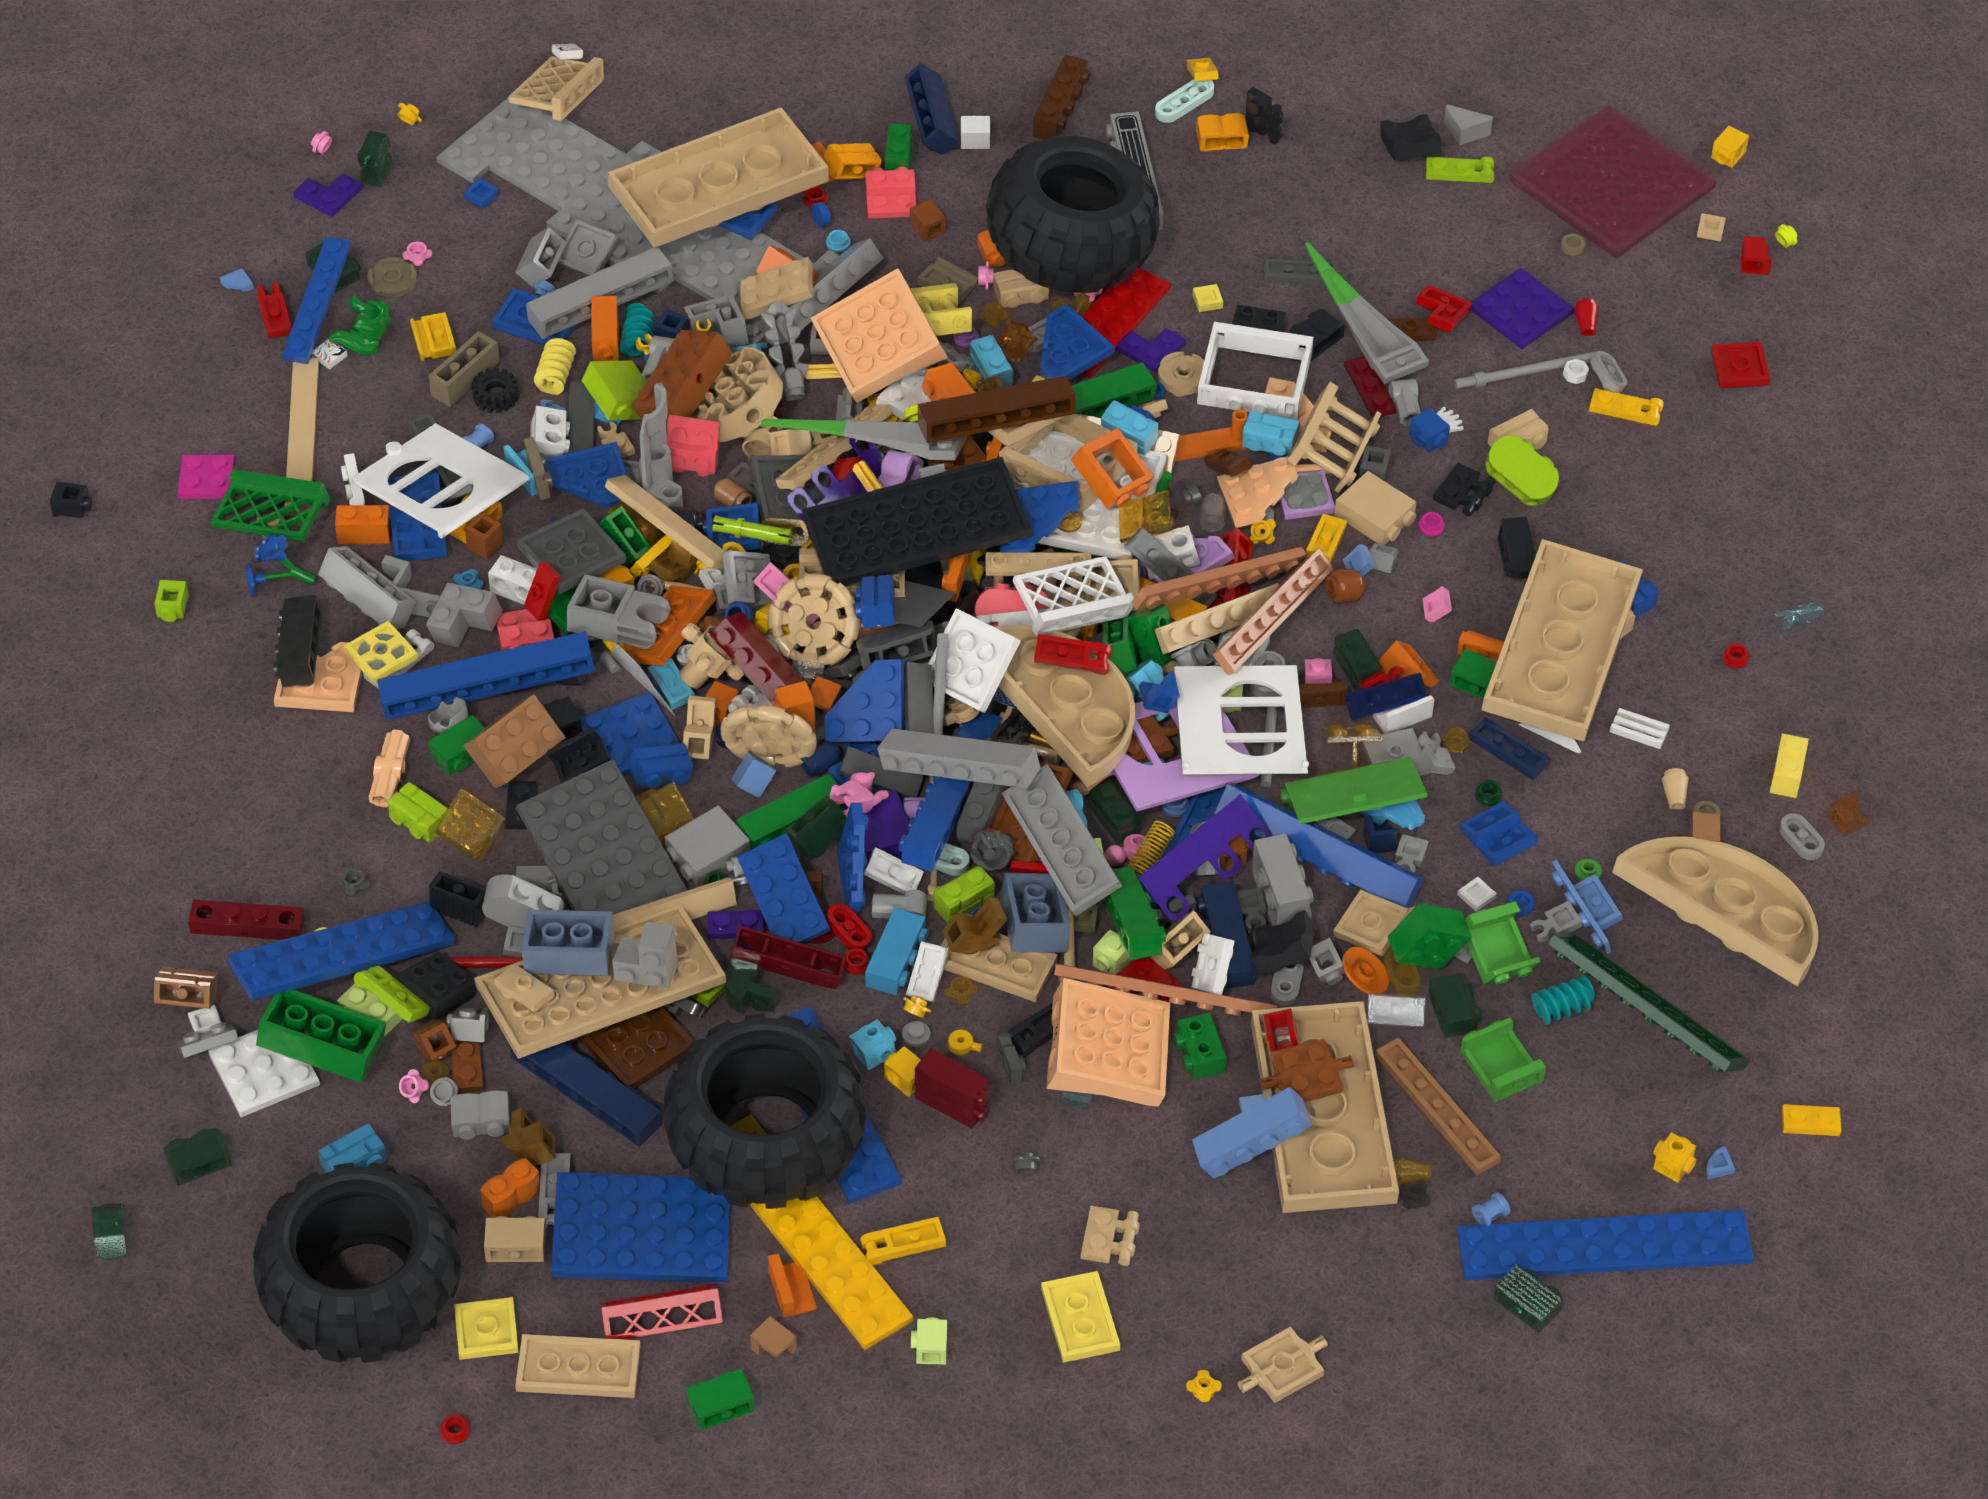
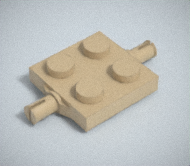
M1290 1326L1242 1353L1241 1360L1250 1370L1251 1375L1238 1381L1240 1390L1242 1389V1392L1245 1393L1258 1385L1276 1403L1323 1377L1324 1369L1316 1360L1314 1353L1328 1346L1326 1339L1320 1335L1318 1338L1307 1343L1299 1338Z

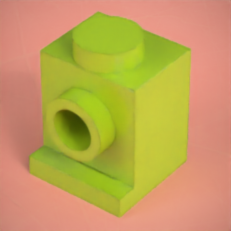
M160 580L155 599V609L158 618L166 622H174L176 619L184 618L186 604L189 599L186 581ZM168 592H178V594H168Z

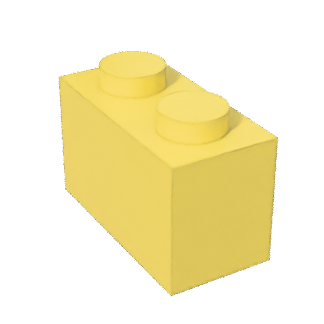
M1782 733L1770 793L1797 798L1809 739Z

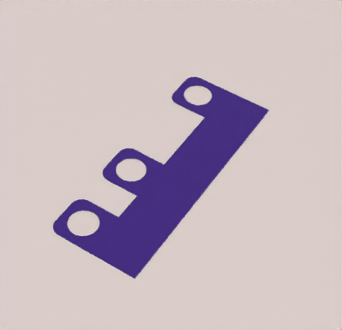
M850 438L849 443L852 448L867 463L878 479L881 475V464L885 456L872 442H868L869 449L866 452L859 450L856 446V439ZM825 465L819 466L811 474L812 481L825 496L817 505L867 492L854 471L840 483ZM820 472H825L830 476L831 485L829 487H823L819 483L818 474ZM797 487L788 495L787 501L804 522L802 511L794 504V496L797 494L804 496L807 501V508L816 505L802 488Z
M1240 794L1138 878L1171 921H1177L1190 910V904L1176 885L1207 860L1222 878L1228 879L1240 869L1241 862L1227 843L1240 834L1253 851L1254 843H1252L1249 837L1250 831L1253 828L1261 829L1265 834V838L1272 835ZM1228 854L1232 857L1234 866L1230 871H1224L1219 867L1218 858L1220 855ZM1172 896L1178 897L1183 905L1181 912L1177 914L1171 913L1166 905L1168 898Z

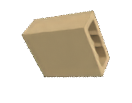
M1367 471L1336 499L1334 515L1340 519L1347 520V524L1378 544L1385 545L1389 540L1394 541L1403 527H1409L1416 519L1415 510L1417 502Z

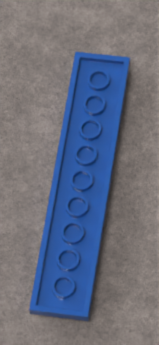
M1744 1209L1491 1224L1488 1227L1485 1224L1457 1226L1465 1280L1753 1263L1754 1259Z

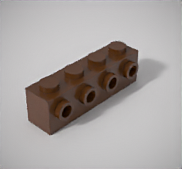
M1064 55L1033 117V137L1045 140L1048 137L1059 136L1061 132H1064L1069 116H1072L1075 103L1081 98L1084 84L1087 85L1089 81L1088 60Z

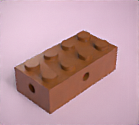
M681 330L676 335L675 340L632 403L633 408L642 420L644 414H650L656 410L654 393L656 383H662L667 392L668 415L666 427L669 414L691 418L733 354L719 332Z

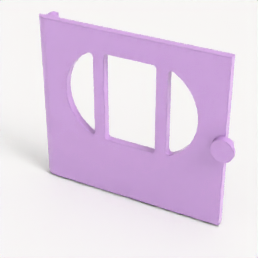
M1176 701L1169 713L1179 729ZM1143 702L1135 703L1133 733L1152 766L1137 762L1125 754L1117 767L1108 774V776L1115 775L1136 812L1227 786V784L1249 780L1260 775H1183L1181 759L1162 763L1137 719L1163 712L1144 709ZM1221 707L1223 732L1237 733ZM1227 743L1235 751L1250 755L1243 743Z

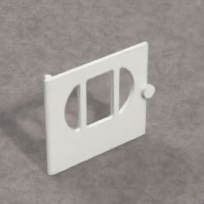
M436 423L403 445L398 442H389L386 445L388 455L351 478L352 483L438 531V536L441 539L529 480L528 475ZM414 461H428L393 485L388 484L389 476L398 467ZM439 465L462 477L422 504L399 492ZM466 485H473V491L465 501L447 508H433Z
M1297 665L1240 666L1230 675H1227L1221 666H1174V674L1180 694L1177 700L1183 775L1308 774L1309 762L1306 760ZM1259 684L1274 690L1281 697L1222 696L1229 689L1238 685ZM1221 707H1284L1287 732H1223ZM1285 742V745L1269 755L1250 756L1235 751L1227 743Z

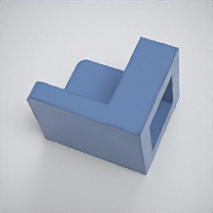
M747 751L732 776V781L737 787L759 798L776 770L770 763Z

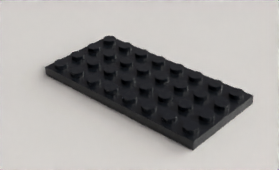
M1003 457L801 509L823 575L831 577L832 581L837 584L841 583L844 586L861 582L862 577L874 576L876 578L881 575L903 571L1032 536L1030 524Z

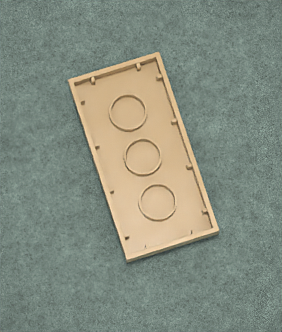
M782 107L608 172V187L654 248L707 227H715L723 221L749 211L762 209L767 204L829 181L828 165Z
M1542 539L1484 696L1481 710L1584 742L1637 592L1643 569Z
M1364 1002L1252 1010L1251 1028L1260 1078L1274 1076V1067L1270 1060L1271 1050L1266 1037L1264 1014L1290 1008L1292 1009L1297 1026L1299 1045L1325 1039L1330 1054L1335 1060L1351 1055L1354 1062V1067L1339 1070V1076L1344 1086L1342 1093L1304 1102L1312 1126L1272 1149L1283 1213L1397 1204L1399 1188ZM1286 1036V1037L1277 1038V1039H1278V1042H1280V1041H1284V1040H1289V1039H1291V1038H1290V1036ZM1278 1086L1262 1091L1263 1099L1266 1100L1281 1092Z

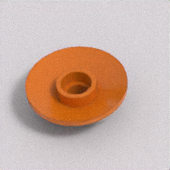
M1351 947L1344 953L1342 958L1344 971L1349 980L1358 989L1369 995H1380L1387 990L1389 985L1388 973L1382 962L1372 952L1362 947Z

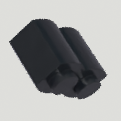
M1319 309L1316 312L1310 313L1305 321L1293 325L1288 333L1313 337L1310 360L1312 361L1344 337L1345 324L1324 309Z

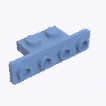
M1552 861L1554 872L1551 873V876L1558 887L1563 886L1566 890V893H1564L1566 900L1573 907H1577L1580 912L1578 916L1582 920L1583 927H1589L1593 932L1590 934L1594 945L1597 949L1602 947L1607 955L1612 953L1609 941L1603 930L1622 921L1623 917L1601 881L1594 874L1573 885L1558 861Z

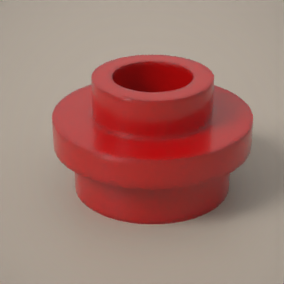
M815 186L806 190L803 201L806 206L811 208L812 204L818 202L827 204L828 196L823 188Z
M1732 644L1723 653L1724 663L1731 668L1740 669L1749 662V653L1741 644Z
M854 948L849 950L845 954L844 970L852 975L864 974L869 965L870 957L862 949ZM854 961H859V962H861V963H860V964H853L852 962H854Z
M460 1415L446 1417L440 1426L442 1439L450 1444L462 1443L470 1434L468 1421ZM455 1427L460 1429L457 1433L450 1432Z

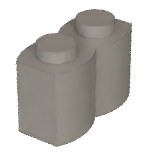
M488 1091L481 1094L467 1093L450 1097L451 1125L454 1137L469 1140L481 1134L498 1137L510 1132V1106L507 1091Z

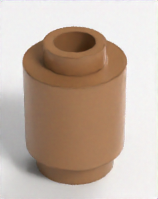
M729 477L719 480L714 487V498L726 507L752 503L753 498L749 491Z

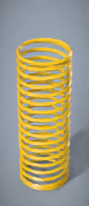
M1154 821V824L1151 826L1152 828L1149 829L1145 839L1141 842V846L1136 851L1137 853L1134 854L1130 864H1128V867L1131 865L1134 870L1141 874L1144 872L1135 866L1144 871H1147V869L1136 862L1141 863L1147 868H1150V866L1139 859L1152 866L1154 865V863H1151L1141 855L1157 863L1159 858L1162 857L1161 855L1164 854L1163 851H1166L1167 844H1170L1169 840H1172V837L1175 835V831L1161 821ZM1156 822H1157V823H1161V824L1167 826L1168 828H1166V827H1164V826H1162V825H1159V824H1155V823H1156ZM1159 827H1162V828L1166 829V830L1169 831L1170 833L1165 832L1164 830L1160 829ZM1156 830H1158V831H1160L1161 833H1163V834L1169 836L1170 839H1169V838H1166V837L1163 836L1162 834L1158 833ZM1153 833L1157 834L1158 836L1162 837L1163 839L1167 840L1168 842H1165L1164 840H1162V839H1160L1159 837L1155 836ZM1151 837L1156 838V839L1159 840L1160 842L1164 843L1166 846H1164V845H1162L1161 843H1159V842L1153 840ZM1150 841H1153L1157 845L1161 846L1163 849H1160L1156 845L1152 844ZM1147 844H1149V845L1153 846L1154 848L1160 850L1162 853L1157 852V851L1154 850L1153 848L1149 847ZM1145 848L1150 849V850L1153 851L1154 853L1158 854L1160 857H1158V856L1154 855L1153 853L1147 851ZM1142 851L1147 852V853L1150 854L1151 856L1155 857L1157 860H1154L1153 858H1151L1150 856L1146 855V854L1143 853Z

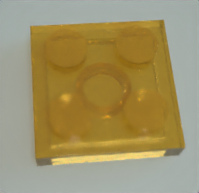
M460 788L454 794L434 833L476 862H480L485 857L505 817Z

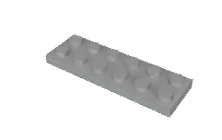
M1048 764L1041 767L1027 788L1010 787L1002 792L1003 797L1075 916L1122 887Z

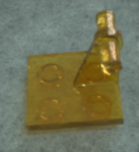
M1168 490L1129 500L1119 507L1121 543L1127 542L1141 526L1151 535L1171 530V527L1176 526L1173 516L1170 517V493Z
M1357 723L1355 728H1345L1344 724H1330L1328 729H1322V735L1328 743L1350 742L1351 769L1358 768L1357 742L1382 741V735L1375 727H1371L1370 723ZM1336 769L1335 772H1339V771H1343V770H1348V769Z
M670 782L658 791L650 788L641 795L638 793L634 795L664 849H666L665 836L694 820L674 782Z

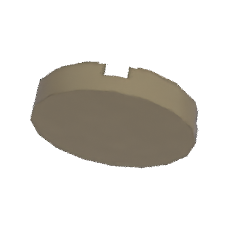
M389 257L377 261L376 266L368 270L367 280L370 289L376 294L384 297H398L405 295L414 288L417 283V271L414 265L405 262V259Z

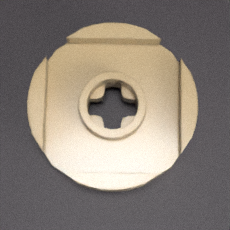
M1184 352L1168 354L1160 362L1158 381L1164 385L1165 390L1177 397L1197 393L1204 360L1193 353L1192 357L1184 355ZM1181 371L1182 373H1188V374H1187V375H1179V372Z

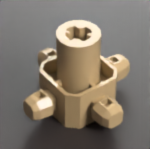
M689 623L681 632L683 637L688 642L694 643V645L688 650L689 661L683 666L679 674L681 679L694 689L701 688L709 677L717 679L724 670L728 673L729 677L736 681L744 675V672L710 636L717 628L716 626L710 625L702 633L699 631V627Z

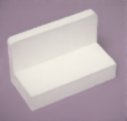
M1418 693L1374 711L1373 718L1384 733L1399 731L1431 718L1434 698L1431 695L1423 698Z

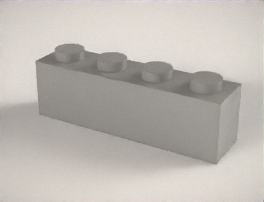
M349 547L328 548L318 573L320 577L327 581V585L337 589L344 595L347 601L357 605L363 614L372 617L378 622V625L389 621L396 629L405 628L416 601Z

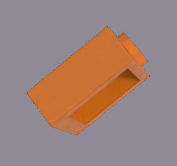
M617 295L591 296L593 361H619Z
M1118 428L1080 447L1071 458L1072 463L1106 509L1114 505L1118 507L1124 505L1133 495L1136 497L1141 496L1149 489L1147 485L1154 478ZM1110 450L1133 480V482L1119 489L1096 459V457Z

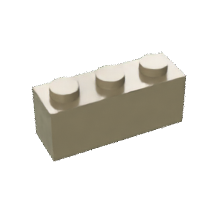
M479 331L429 374L431 396L449 407L455 404L472 388L473 379L475 376L479 377V372L482 371L486 374V369L490 368L492 370L500 363L498 342Z

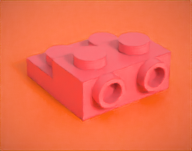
M901 166L895 170L884 171L882 168L876 167L871 171H865L868 218L910 217V207L916 205L914 170H908V168Z
M669 414L667 420V446L671 450L672 469L674 472L696 471L699 476L703 477L715 474L719 463L720 422Z
M527 609L501 613L496 623L501 651L554 639L548 614L545 620L538 621Z

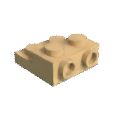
M1120 556L1118 560L1109 561L1125 593H1132L1135 598L1140 589L1139 561L1133 559V556ZM1102 566L1092 568V572L1104 578L1106 577ZM1089 578L1086 581V585L1098 591L1100 590L1102 584ZM1104 586L1102 593L1111 597L1117 596L1114 590ZM1086 593V601H1095L1096 597ZM1134 606L1132 607L1130 613L1136 612Z

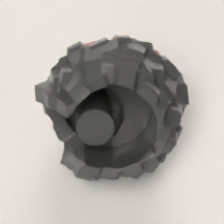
M987 828L977 833L974 837L970 853L974 863L985 868L986 871L1000 870L1009 864L1008 861H1010L1014 854L1013 841L1007 834L997 829Z

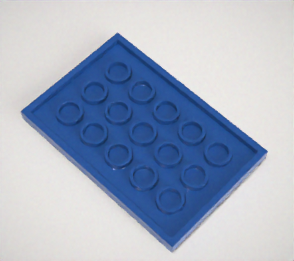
M557 1172L551 1277L673 1282H727L730 1203H727L724 1195L720 1193L716 1195L713 1193L708 1194L697 1186L691 1177Z

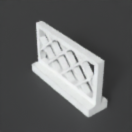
M1107 556L1016 575L1012 580L1034 622L1032 630L1036 637H1038V634L1047 635L1128 617L1133 607L1131 603L1134 599L1132 593H1125ZM1102 566L1106 577L1104 578L1092 572V568ZM1077 572L1085 576L1081 583L1069 577V573ZM1054 577L1062 581L1058 588L1046 582V578ZM1087 578L1102 584L1100 590L1098 591L1086 585ZM1031 582L1039 586L1035 593L1027 589L1024 583ZM1064 583L1079 589L1077 595L1075 596L1063 590ZM1104 586L1114 590L1117 596L1111 597L1102 593ZM1041 588L1056 594L1054 600L1052 601L1040 595ZM1083 591L1096 597L1095 601L1088 602L1079 598ZM1060 596L1073 602L1072 606L1065 607L1056 603ZM1035 601L1050 607L1049 611L1039 613L1035 606Z

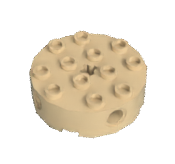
M743 347L742 351L734 352L691 418L720 422L719 442H727L739 437H748L755 428L762 424L763 419H771L773 417L774 410L782 398L783 382L764 352L753 347Z

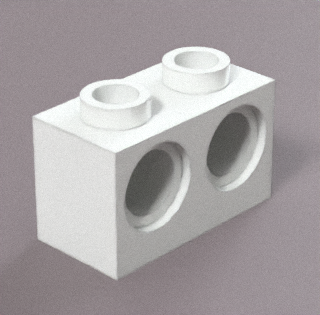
M536 405L531 421L530 437H534L539 454L543 453L545 459L568 454L570 440L566 439L569 434L570 422L566 421V411Z
M1189 525L1153 536L1188 568L1200 565ZM1147 567L1150 580L1157 578L1158 576Z
M500 555L488 572L490 591L525 604L537 569Z

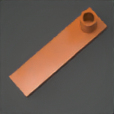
M1241 409L1235 410L1232 414L1231 427L1181 435L1178 441L1175 461L1210 456L1225 449L1229 451L1249 449L1243 447V429L1247 422V412Z

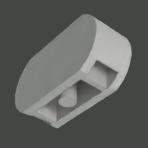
M503 874L494 876L488 881L482 911L486 917L507 927L510 925L525 929L528 910H564L565 904L562 898L514 875Z

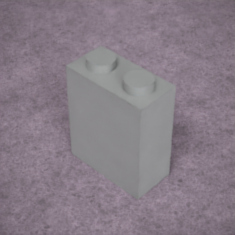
M719 805L665 836L666 849L664 850L669 859L680 867V872L684 879L687 881L692 880L697 887L704 883V880L710 873L727 870L725 862L729 861L730 857H736L751 850L750 839Z

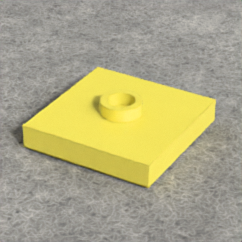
M513 1297L454 1304L459 1360L519 1353Z

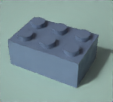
M1004 873L1000 899L1003 912L1007 918L1005 924L1011 952L1066 953L1070 923L1064 897L1051 875Z
M528 910L521 949L524 970L529 974L608 976L615 936L612 912Z

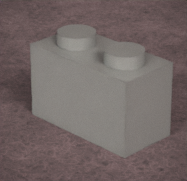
M547 227L530 239L515 273L532 287L535 284L538 285L540 280L550 278L567 242L551 228Z

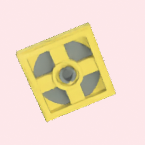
M389 621L344 645L347 655L373 684L377 683L378 679L386 678L419 659L416 650Z

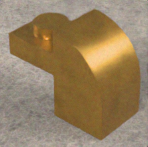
M672 539L668 553L652 560L649 569L664 581L671 582L674 580L684 583L697 569L696 562L698 559Z
M989 897L975 915L956 913L942 931L951 952L972 954L992 947L1001 939L998 930L1007 921V918L999 900Z
M522 1108L511 1112L510 1133L502 1136L501 1140L516 1160L526 1158L533 1166H538L555 1159L556 1137L540 1120L534 1123Z

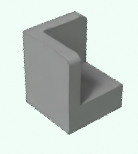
M386 555L381 562L383 575L396 586L406 588L412 578L410 562Z

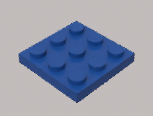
M651 692L580 717L582 731L591 727L595 728L604 739L611 760L614 759L623 776L631 773L628 763L632 749L680 744Z

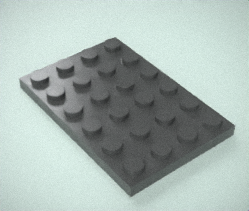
M614 759L517 804L516 810L573 911L612 912V915L688 891Z

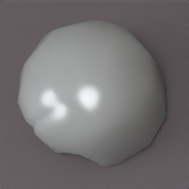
M455 697L452 704H446L442 701L439 707L427 717L431 730L439 735L468 717L466 702L459 697Z

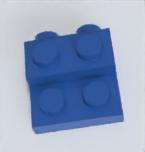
M758 502L706 509L707 520H703L704 535L708 536V539L721 549L727 542H736L745 551L761 549L760 539L744 536L740 539L735 538L733 534L712 531L713 524L724 525L713 522L715 515L736 520L744 518L747 522L760 524Z

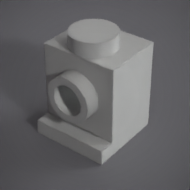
M1328 938L1312 946L1309 960L1321 984L1335 985L1343 979L1342 975L1346 973L1331 939ZM1332 964V966L1324 969L1325 965Z
M462 1008L454 1014H448L446 1026L451 1031L452 1039L485 1042L489 1033V1008H484L481 1013H476V1009Z

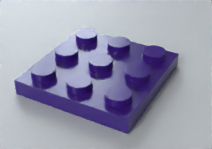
M1519 268L1473 300L1471 311L1519 348L1524 349L1574 314V307L1525 270Z

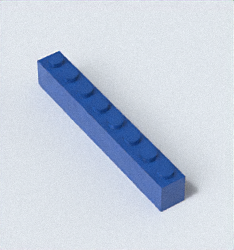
M585 631L389 676L377 681L381 705L386 719H393L437 709L442 701L446 704H452L455 697L468 702L595 672L590 643Z
M979 711L975 718L961 723L958 730L959 734H954L953 736L986 740L1001 725L1002 717ZM934 776V783H929L926 789L925 801L921 800L919 802L916 812L917 817H912L907 831L908 835L903 834L899 844V850L902 851L901 863L933 872L963 811L974 781Z
M1237 783L1227 784L1214 814L1218 813L1241 794L1272 836L1287 835L1289 843L1295 845L1297 852L1296 860L1303 863L1309 861L1316 865L1315 869L1327 875L1333 873L1339 876V881L1347 886L1354 887L1355 884L1363 888V891L1405 908L1413 906L1425 880L1424 877L1314 822L1299 824L1293 811ZM1253 828L1250 831L1249 836L1252 838H1265L1264 832L1259 828Z

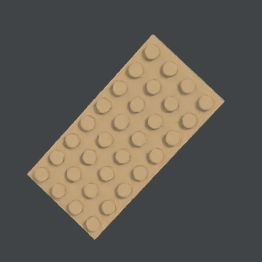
M679 904L615 927L608 976L531 974L552 988L555 996L536 1012H533L495 986L494 979L512 965L475 977V985L517 1058L525 1057L726 983L724 971L682 905ZM647 921L674 925L678 965L669 988L614 980L612 960L621 937L640 939ZM523 961L515 963L524 970Z

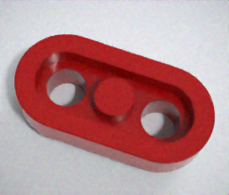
M841 903L832 905L826 915L831 931L847 949L859 948L865 951L872 938L869 928L849 906Z

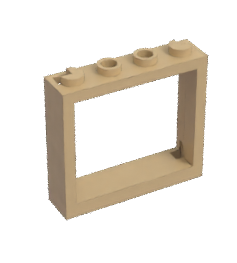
M1077 414L1068 415L1009 446H1005L999 451V457H1003L1010 477H1015L1016 480L1027 483L1031 487L1077 481L1025 455L1031 449H1034L1040 443V440H1044L1050 431L1056 430L1065 433L1086 445L1111 430ZM1126 438L1137 453L1138 443ZM1110 450L1105 454L1114 459L1104 470L1115 483L1126 471ZM1079 482V510L1084 512L1098 497L1088 483Z

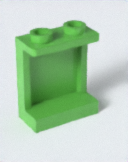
M1516 901L1476 912L1465 918L1472 936L1466 944L1484 985L1492 982L1500 985L1511 980V977L1518 975L1519 978H1524L1534 973L1533 968L1541 963L1539 957L1531 959L1513 918L1520 912Z
M1511 1018L1503 1021L1497 1020L1489 1027L1479 1031H1471L1462 1039L1461 1054L1494 1102L1544 1081L1546 1066L1541 1059L1532 1060L1514 1034V1022Z

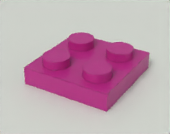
M182 455L178 498L223 499L231 484L229 475L232 469H234V455Z

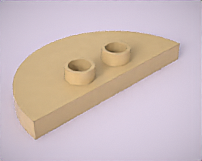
M1005 625L995 627L1021 640L998 687L1087 787L1107 776L1125 756L1131 742L1135 721L1133 694L1120 670L1109 658L1107 660L1109 671L1106 675H1099L1093 671L1034 663L1038 637L1035 636L1032 626ZM1062 632L1047 634L1048 636L1080 640ZM1089 654V659L1097 660V656Z
M1665 837L1645 841L1627 849L1617 857L1612 873L1674 910L1683 921L1697 924L1721 939L1723 944L1730 950L1744 953L1797 987L1804 980L1818 946L1816 918L1810 904L1798 887L1781 871L1765 860L1726 843L1694 837Z

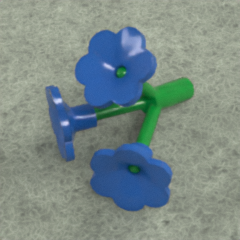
M275 534L272 537L270 535L267 536L255 550V561L267 562L270 559L278 560L290 571L264 575V573L255 574L250 564L247 563L246 578L251 597L255 596L256 584L265 583V580L293 576L306 583L313 584L316 575L294 566L286 557L287 554L283 550L286 549L288 543L283 534L279 536Z

